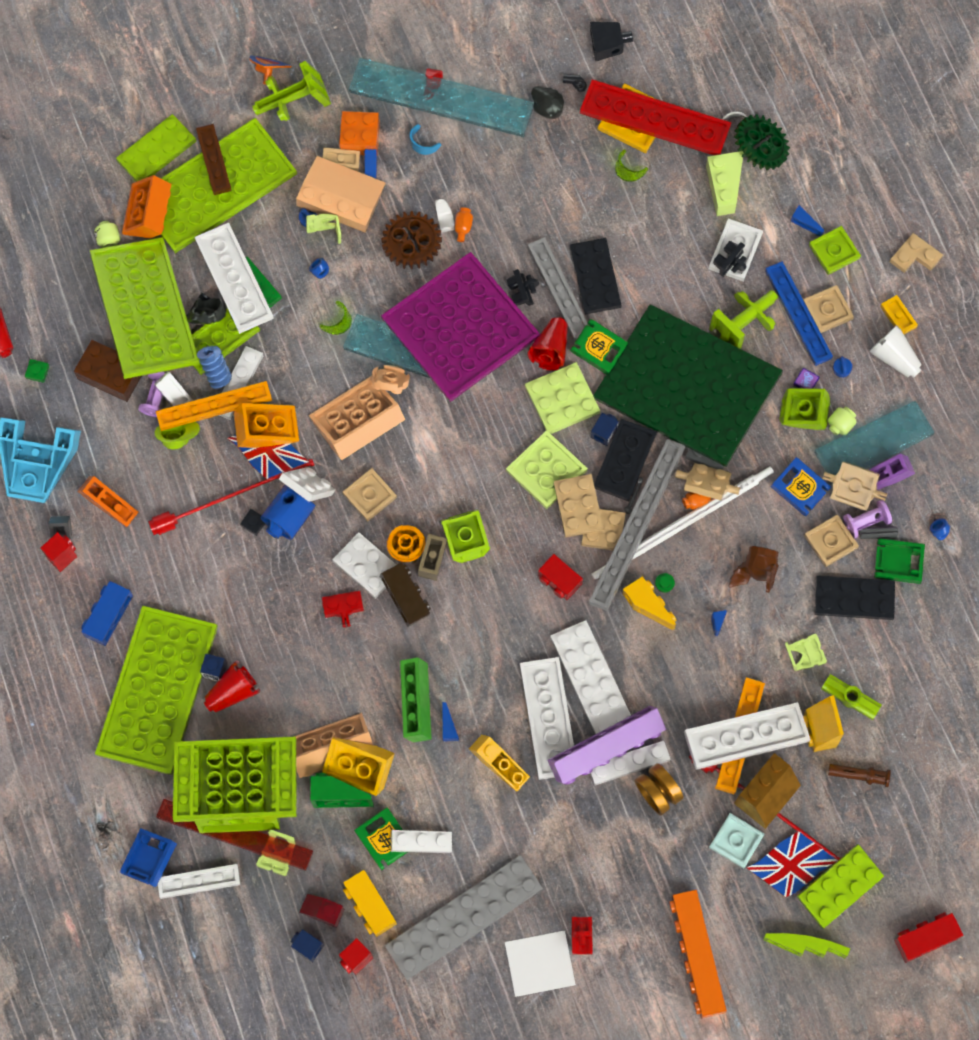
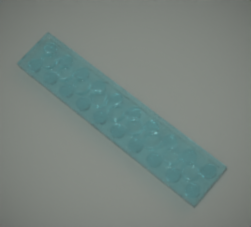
M362 58L359 59L349 88V93L520 137L525 136L534 108V102L437 77L428 78L425 74Z

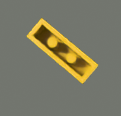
M365 870L343 882L346 887L343 889V892L348 900H354L356 905L353 908L359 917L363 915L366 923L364 926L369 934L374 933L378 937L397 925Z

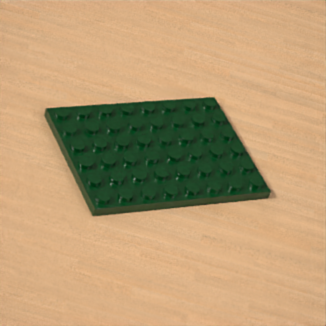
M650 304L628 338V344L610 373L606 374L593 397L596 401L727 467L781 377L783 370Z

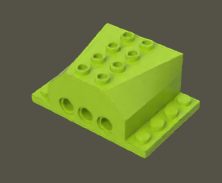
M296 737L174 742V822L195 821L199 833L280 830L279 818L297 817Z

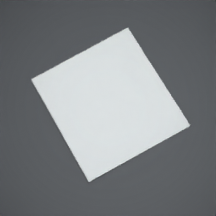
M565 931L505 942L515 997L576 985Z

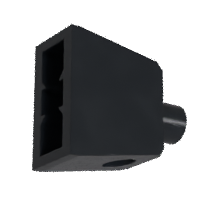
M590 22V35L595 61L620 55L623 53V43L633 42L632 31L621 32L620 23Z

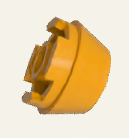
M410 525L396 527L387 539L389 554L400 562H411L419 558L426 544L423 533L418 528Z

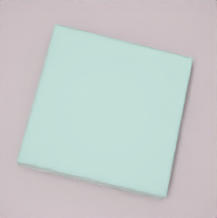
M729 813L709 848L744 869L762 840L764 833Z

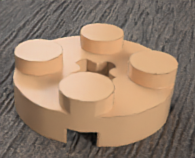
M384 365V369L378 370V366L372 371L371 381L374 389H383L394 394H401L402 390L406 389L409 385L410 375L404 374L405 370L400 367Z

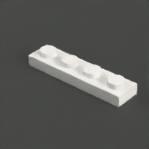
M246 346L231 374L230 382L225 385L222 393L248 386L264 356L263 353ZM234 411L219 416L231 420Z
M661 741L627 752L621 757H614L610 759L608 764L593 768L590 774L594 785H598L650 768L656 763L670 761V756L665 742Z
M238 864L163 876L158 883L159 897L163 899L241 885Z

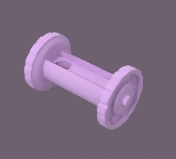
M165 372L148 374V377L153 381L146 404L139 405L138 410L141 413L157 417L156 411L162 410L159 406L163 395L154 383Z
M883 500L877 501V508L854 518L849 514L843 516L844 525L854 539L858 538L859 530L883 521L886 525L892 523L891 513ZM879 513V517L875 518V514Z

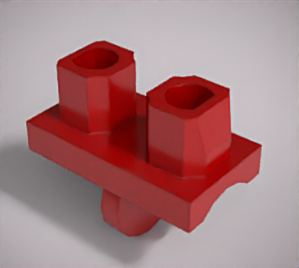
M572 917V955H593L592 917Z

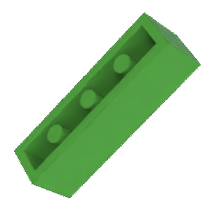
M420 658L400 660L403 737L413 743L431 740L428 663Z

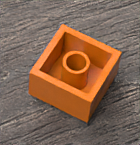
M342 111L340 149L360 151V155H365V149H376L378 156L379 113Z

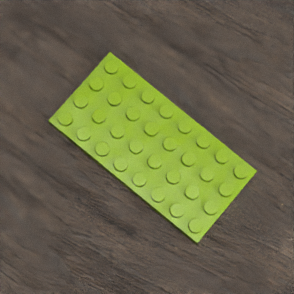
M256 118L218 141L232 191L218 195L213 194L202 152L161 178L171 183V195L168 199L167 214L165 215L164 229L161 236L175 254L194 242L196 236L219 226L297 175L296 169Z
M163 237L90 250L91 261L124 379L199 365V358L197 357Z
M142 606L97 745L96 756L168 775L173 774L174 742L183 741L202 680L200 670L205 654H210L218 628L217 624Z

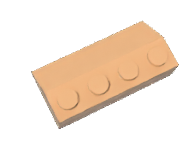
M362 713L294 736L296 737V767L299 778L308 777L323 770L333 737L373 745Z

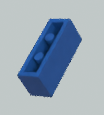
M111 581L102 588L99 601L93 604L89 619H86L81 627V632L86 638L103 646L107 645L133 598L130 590Z

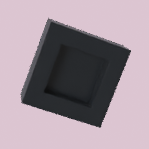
M250 509L240 523V526L257 536L265 523L261 520V514Z

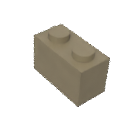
M428 534L418 569V576L437 581L447 545V538Z

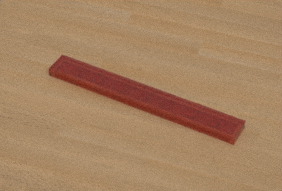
M163 799L156 816L157 819L199 833L195 821L174 822L173 802ZM258 831L199 833L305 871L314 853L313 850Z

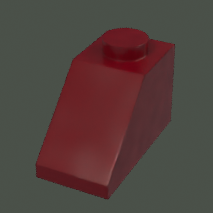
M307 894L299 913L337 928L345 909L342 905L328 899Z

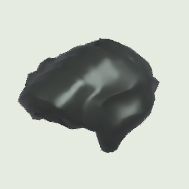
M535 86L532 89L531 95L534 100V110L536 113L548 119L560 117L564 106L562 94L552 88Z
M198 298L196 306L187 317V321L195 324L219 322L226 317V310L221 299L202 300Z

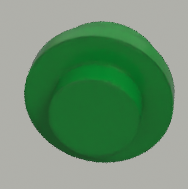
M662 573L655 580V586L660 592L667 593L674 588L675 580L670 574Z

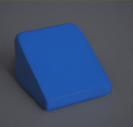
M727 610L713 612L711 616L715 636L719 635Z

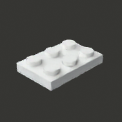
M728 218L710 262L709 270L719 273L720 269L713 264V261L718 254L725 258L729 257V254L724 251V247L729 241L737 245L742 242L745 247L741 257L745 256L747 258L744 262L747 268L744 271L737 270L736 273H733L730 269L726 276L744 282L763 230Z
M308 467L284 472L279 478L280 481L309 502L332 496L336 490L328 480L319 478L316 472Z
M359 532L332 559L340 569L375 599L386 588L379 577L380 574L396 566L391 559Z

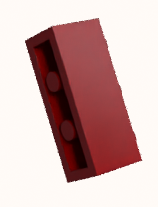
M946 912L935 916V921L928 923L926 920L917 924V929L911 932L909 929L898 933L899 937L894 941L905 963L964 936L953 913L949 915Z

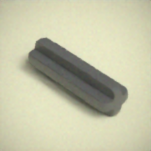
M896 526L867 527L859 530L860 539L896 538L898 536V528Z

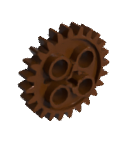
M411 211L408 216L405 212H403V217L397 214L396 221L390 219L391 225H385L386 230L382 231L384 237L381 238L382 243H384L382 248L386 250L385 256H390V262L396 260V266L403 263V269L410 265L412 270L414 265H417L420 269V263L427 266V260L434 261L432 255L438 256L437 250L441 249V244L439 243H442V237H439L441 236V230H438V224H434L433 218L428 220L427 214L421 217L420 212L414 215L413 211ZM404 227L408 230L411 239H408V234L403 229ZM419 227L418 230H412L411 228ZM398 235L403 236L401 239H396L395 237ZM412 240L415 241V245H416V247L418 248V250L420 251V253H418V252L416 251L415 246H414ZM423 241L429 242L427 245L420 244ZM406 250H412L409 254L404 253Z

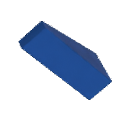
M365 149V175L377 179L376 149Z
M799 205L791 218V222L821 237L824 229Z
M442 702L443 741H459L447 703Z

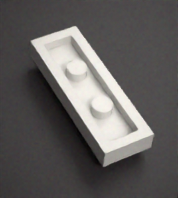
M392 830L391 852L451 853L452 832Z

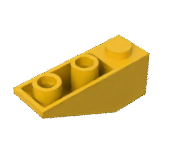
M642 576L623 588V596L633 610L671 630L675 629V622L677 621L671 611L668 612L665 609V602L653 592L654 587L649 580L646 581Z
M481 734L469 748L483 764L516 792L530 777L489 736Z

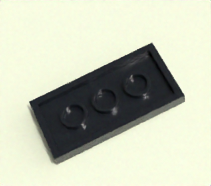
M601 238L570 244V252L584 314L621 308V300L607 239Z
M621 419L594 483L595 489L629 502L657 432Z
M816 576L815 615L894 620L895 580Z

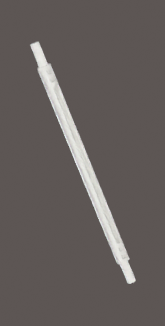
M769 466L758 474H752L735 486L741 487L739 495L773 474V469ZM727 492L723 496L722 501L713 498L707 504L691 511L641 541L633 559L739 495ZM606 565L591 573L594 580L601 577Z

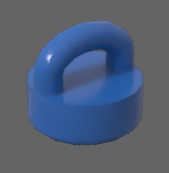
M302 208L299 213L301 225L306 227V217L313 214L316 216L317 213Z
M318 258L310 265L309 271L318 279H322L328 274L329 266L324 258Z
M842 356L834 362L833 372L836 376L844 378L851 373L852 363L849 359Z
M937 519L931 524L930 531L934 537L941 541L948 536L950 525L946 519Z

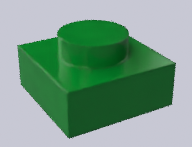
M30 359L25 378L44 383L49 364Z

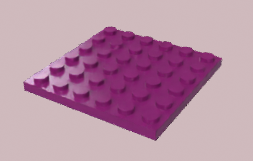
M472 252L462 257L381 315L384 323L449 402L533 343L540 335Z

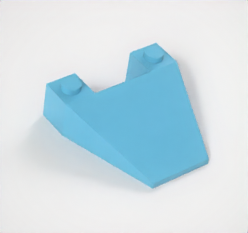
M1 417L0 455L7 496L45 503L77 452L81 431L56 427L54 445L23 440L26 421Z

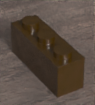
M401 562L381 573L379 577L407 627L428 617L431 608L427 600L421 598V590L416 582L413 583L410 576L412 574L410 569Z

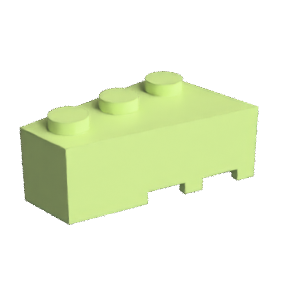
M743 151L707 157L706 169L717 216L735 213Z

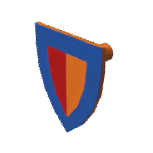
M252 55L249 57V60L256 64L255 70L264 74L263 84L265 85L268 77L272 76L273 68L292 67L273 59Z

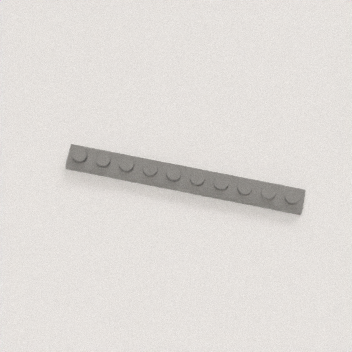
M669 439L666 440L589 600L590 605L608 611L685 450V445Z

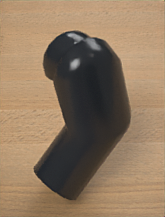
M563 74V83L572 84L579 92L586 90L587 84L580 75Z

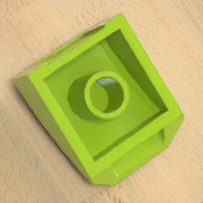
M787 389L782 398L779 417L781 424L803 429L825 430L830 406L828 392L826 389Z
M478 509L440 520L453 561L464 563L484 557L490 550Z

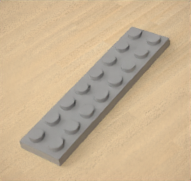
M520 855L386 944L385 947L408 981L541 892L543 888Z

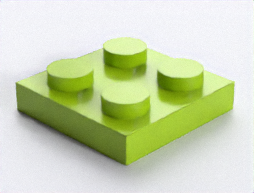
M842 226L809 242V247L827 275L857 261L861 257Z

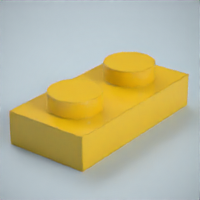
M897 295L881 303L880 307L894 327L897 325L904 335L917 328L918 324Z

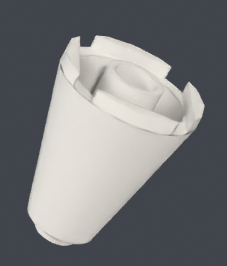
M897 325L870 349L872 355L907 378L910 375L914 378L921 371L919 368L922 365Z

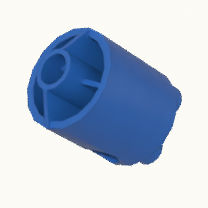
M285 484L262 514L261 520L268 526L266 532L272 537L279 539L282 536L292 540L316 505L311 501H307Z

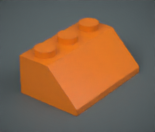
M155 175L132 183L122 230L123 235L153 238L162 234L164 219L167 214L168 199L171 195V183Z

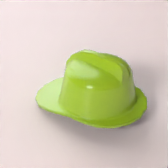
M197 422L163 431L158 426L154 433L155 437L166 448L175 450L182 448L190 439L194 438L200 431V425Z

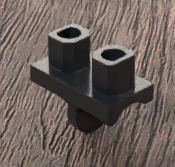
M729 241L724 247V251L729 254V257L725 258L718 254L714 259L713 264L720 269L719 274L722 277L730 269L733 273H736L737 270L744 271L747 268L744 263L747 258L745 256L741 257L745 247L742 242L737 245Z
M519 269L514 270V275L506 280L511 290L519 288L520 291L512 295L513 302L517 306L525 303L528 306L533 305L534 302L531 294L537 292L535 288L539 285L538 279H532L531 275H527L525 278V275L520 273Z

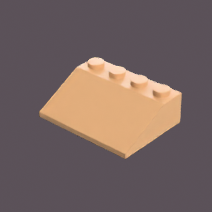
M317 156L296 198V206L317 214H335L339 218V223L366 232L386 183Z
M371 376L309 415L331 449L341 460L405 420L398 403L386 390H377L372 387Z

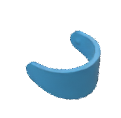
M417 124L410 131V142L414 151L422 155H429L441 147L440 142L431 147L418 145L413 140V136L420 129L421 125Z

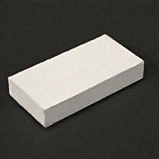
M166 372L154 383L156 388L172 406L193 401L170 372Z

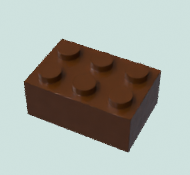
M91 340L74 370L79 381L128 402L142 377L137 376L124 379L117 351L94 340Z

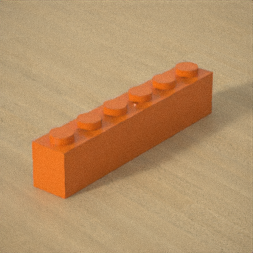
M697 890L674 894L672 901H669L671 912L676 914L677 921H674L676 933L681 934L682 941H679L681 953L686 955L687 961H684L686 973L691 975L692 981L689 982L691 994L696 996L697 1002H694L696 1014H700L701 1019L725 1014L727 1010Z

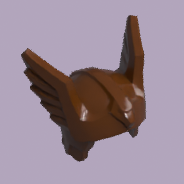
M750 546L746 561L733 571L728 587L732 588L748 584L749 579L752 577L757 581H766V592L769 593L773 588L779 567V552L764 547Z

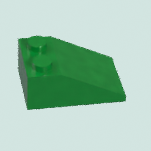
M316 773V776H311L310 801L314 808L374 807L372 796L332 776H328L327 773Z

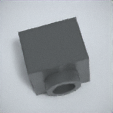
M53 516L50 518L49 530L51 538L58 532L62 537L66 535L71 539L72 526L70 516Z

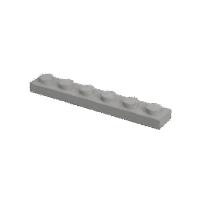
M544 237L528 244V249L563 319L567 322L574 341H576L584 327L588 324Z

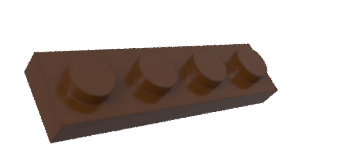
M214 124L196 128L213 194L218 195L232 191Z

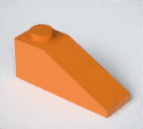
M89 476L77 491L125 527H128L138 514L136 509L95 476Z

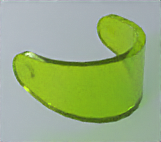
M624 149L620 152L616 161L615 172L623 181H637L647 173L648 168L646 167L640 171L626 168L620 160L626 153Z
M336 301L335 304L344 309L343 318L333 326H324L322 324L319 326L323 331L333 335L346 332L352 323L351 314L346 306L340 301Z

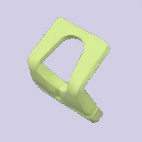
M313 214L306 217L307 233L336 228L338 244H341V230L337 215L319 214L315 216Z
M817 634L810 635L807 639L803 638L791 645H788V642L785 643L794 671L813 668L815 665L820 666L827 662L823 650L820 649L821 644ZM791 651L802 654L797 664H795Z
M269 830V840L256 865L268 871L272 870L273 873L287 876L288 866L291 864L295 849V839L286 834ZM276 836L286 839L289 846L278 852L275 846Z

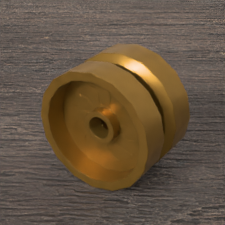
M658 763L649 769V776L642 774L634 780L643 798L660 816L669 810L668 802L676 805L684 799L677 783L664 767Z

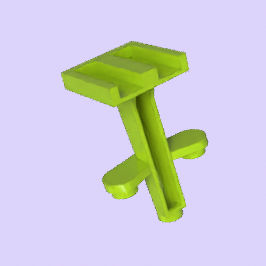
M303 61L299 65L304 78L283 90L279 89L273 76L268 77L265 81L269 90H273L274 94L254 102L255 105L252 108L255 114L258 116L279 107L277 114L280 120H290L286 104L310 94L324 107L329 106L331 101L320 73L307 61Z
M773 290L767 292L754 303L749 300L748 295L744 291L735 293L734 297L737 302L746 309L732 320L717 309L712 315L709 330L712 332L716 328L721 333V340L729 341L739 349H741L745 337L741 330L755 318L760 321L765 329L768 331L773 330L775 326L774 320L769 316L766 317L763 313L778 299L777 294Z

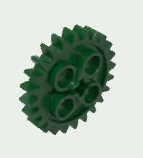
M758 114L754 117L752 115L745 117L737 125V128L734 130L736 132L734 138L737 139L735 144L740 146L737 149L738 151H743L742 157H747L748 163L750 161L753 162V167L758 164L760 170L763 167L767 171L770 168L774 170L787 160V156L790 154L788 152L790 147L786 144L789 140L784 139L786 134H781L782 128H777L776 122L772 124L771 118L765 120L764 115L759 118ZM771 136L768 140L764 141L759 147L753 149V147L761 143L766 137Z

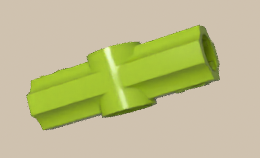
M831 674L821 690L829 695H834L845 707L853 708L871 720L875 718L882 704L861 693L859 688L850 686ZM847 694H854L856 696V700L850 701L847 698Z

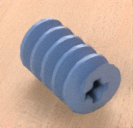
M207 346L198 351L197 357L200 359V364L205 371L210 386L214 389L222 388L230 382L232 375L223 354H221L220 348L217 346Z

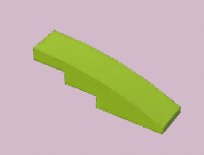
M766 933L763 938L764 941L800 957L803 955L804 950L822 958L828 951L845 959L851 949L829 940L807 935Z

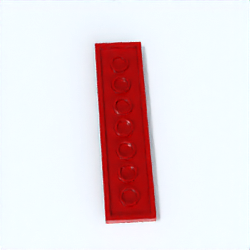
M593 79L590 82L580 108V114L714 156L721 155L732 123Z

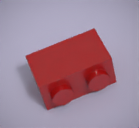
M58 532L40 547L46 558L59 572L63 571L77 558L74 552L76 548L66 535L62 537Z
M555 554L538 570V579L545 586H551L554 589L555 595L561 599L568 600L583 584V578Z
M357 938L339 954L341 959L339 963L348 974L353 972L357 975L373 959L371 952Z

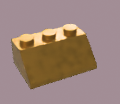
M774 753L741 792L734 804L766 829L801 785L791 766Z

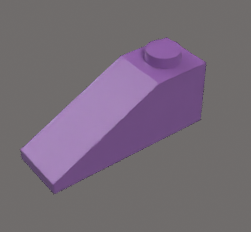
M901 453L869 469L880 474L877 490L898 483L915 474L908 456Z

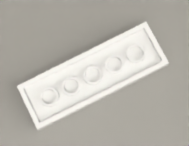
M226 223L196 236L197 245L239 334L274 319L230 224Z
M585 620L550 635L595 734L631 716L587 621Z
M559 657L520 663L539 780L554 778L547 760L574 746Z
M798 702L684 731L696 770L806 743L811 740Z

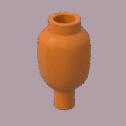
M460 208L455 217L454 229L458 234V242H464L465 235L471 230L473 215L469 208Z
M688 492L685 498L682 499L685 509L695 510L707 504L711 498Z

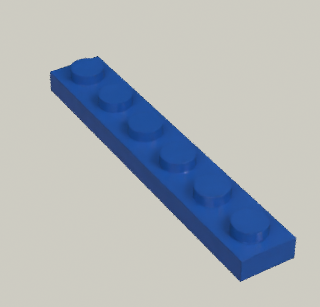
M783 261L767 267L765 272L814 365L817 366L831 360L833 355Z

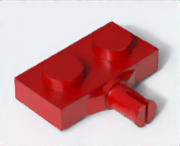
M360 591L322 597L325 618L341 617L343 628H346V623L347 627L351 626L349 620L351 614L364 611Z

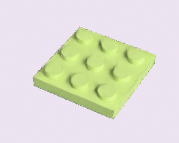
M577 362L525 384V388L545 430L550 434L600 414V409Z
M547 430L506 468V472L546 509L557 500L554 481L583 476L588 470Z

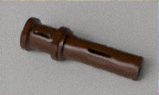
M830 764L828 776L866 781L868 785L872 783L881 784L887 788L889 787L891 770L888 769L887 771L875 770L874 767L862 769Z

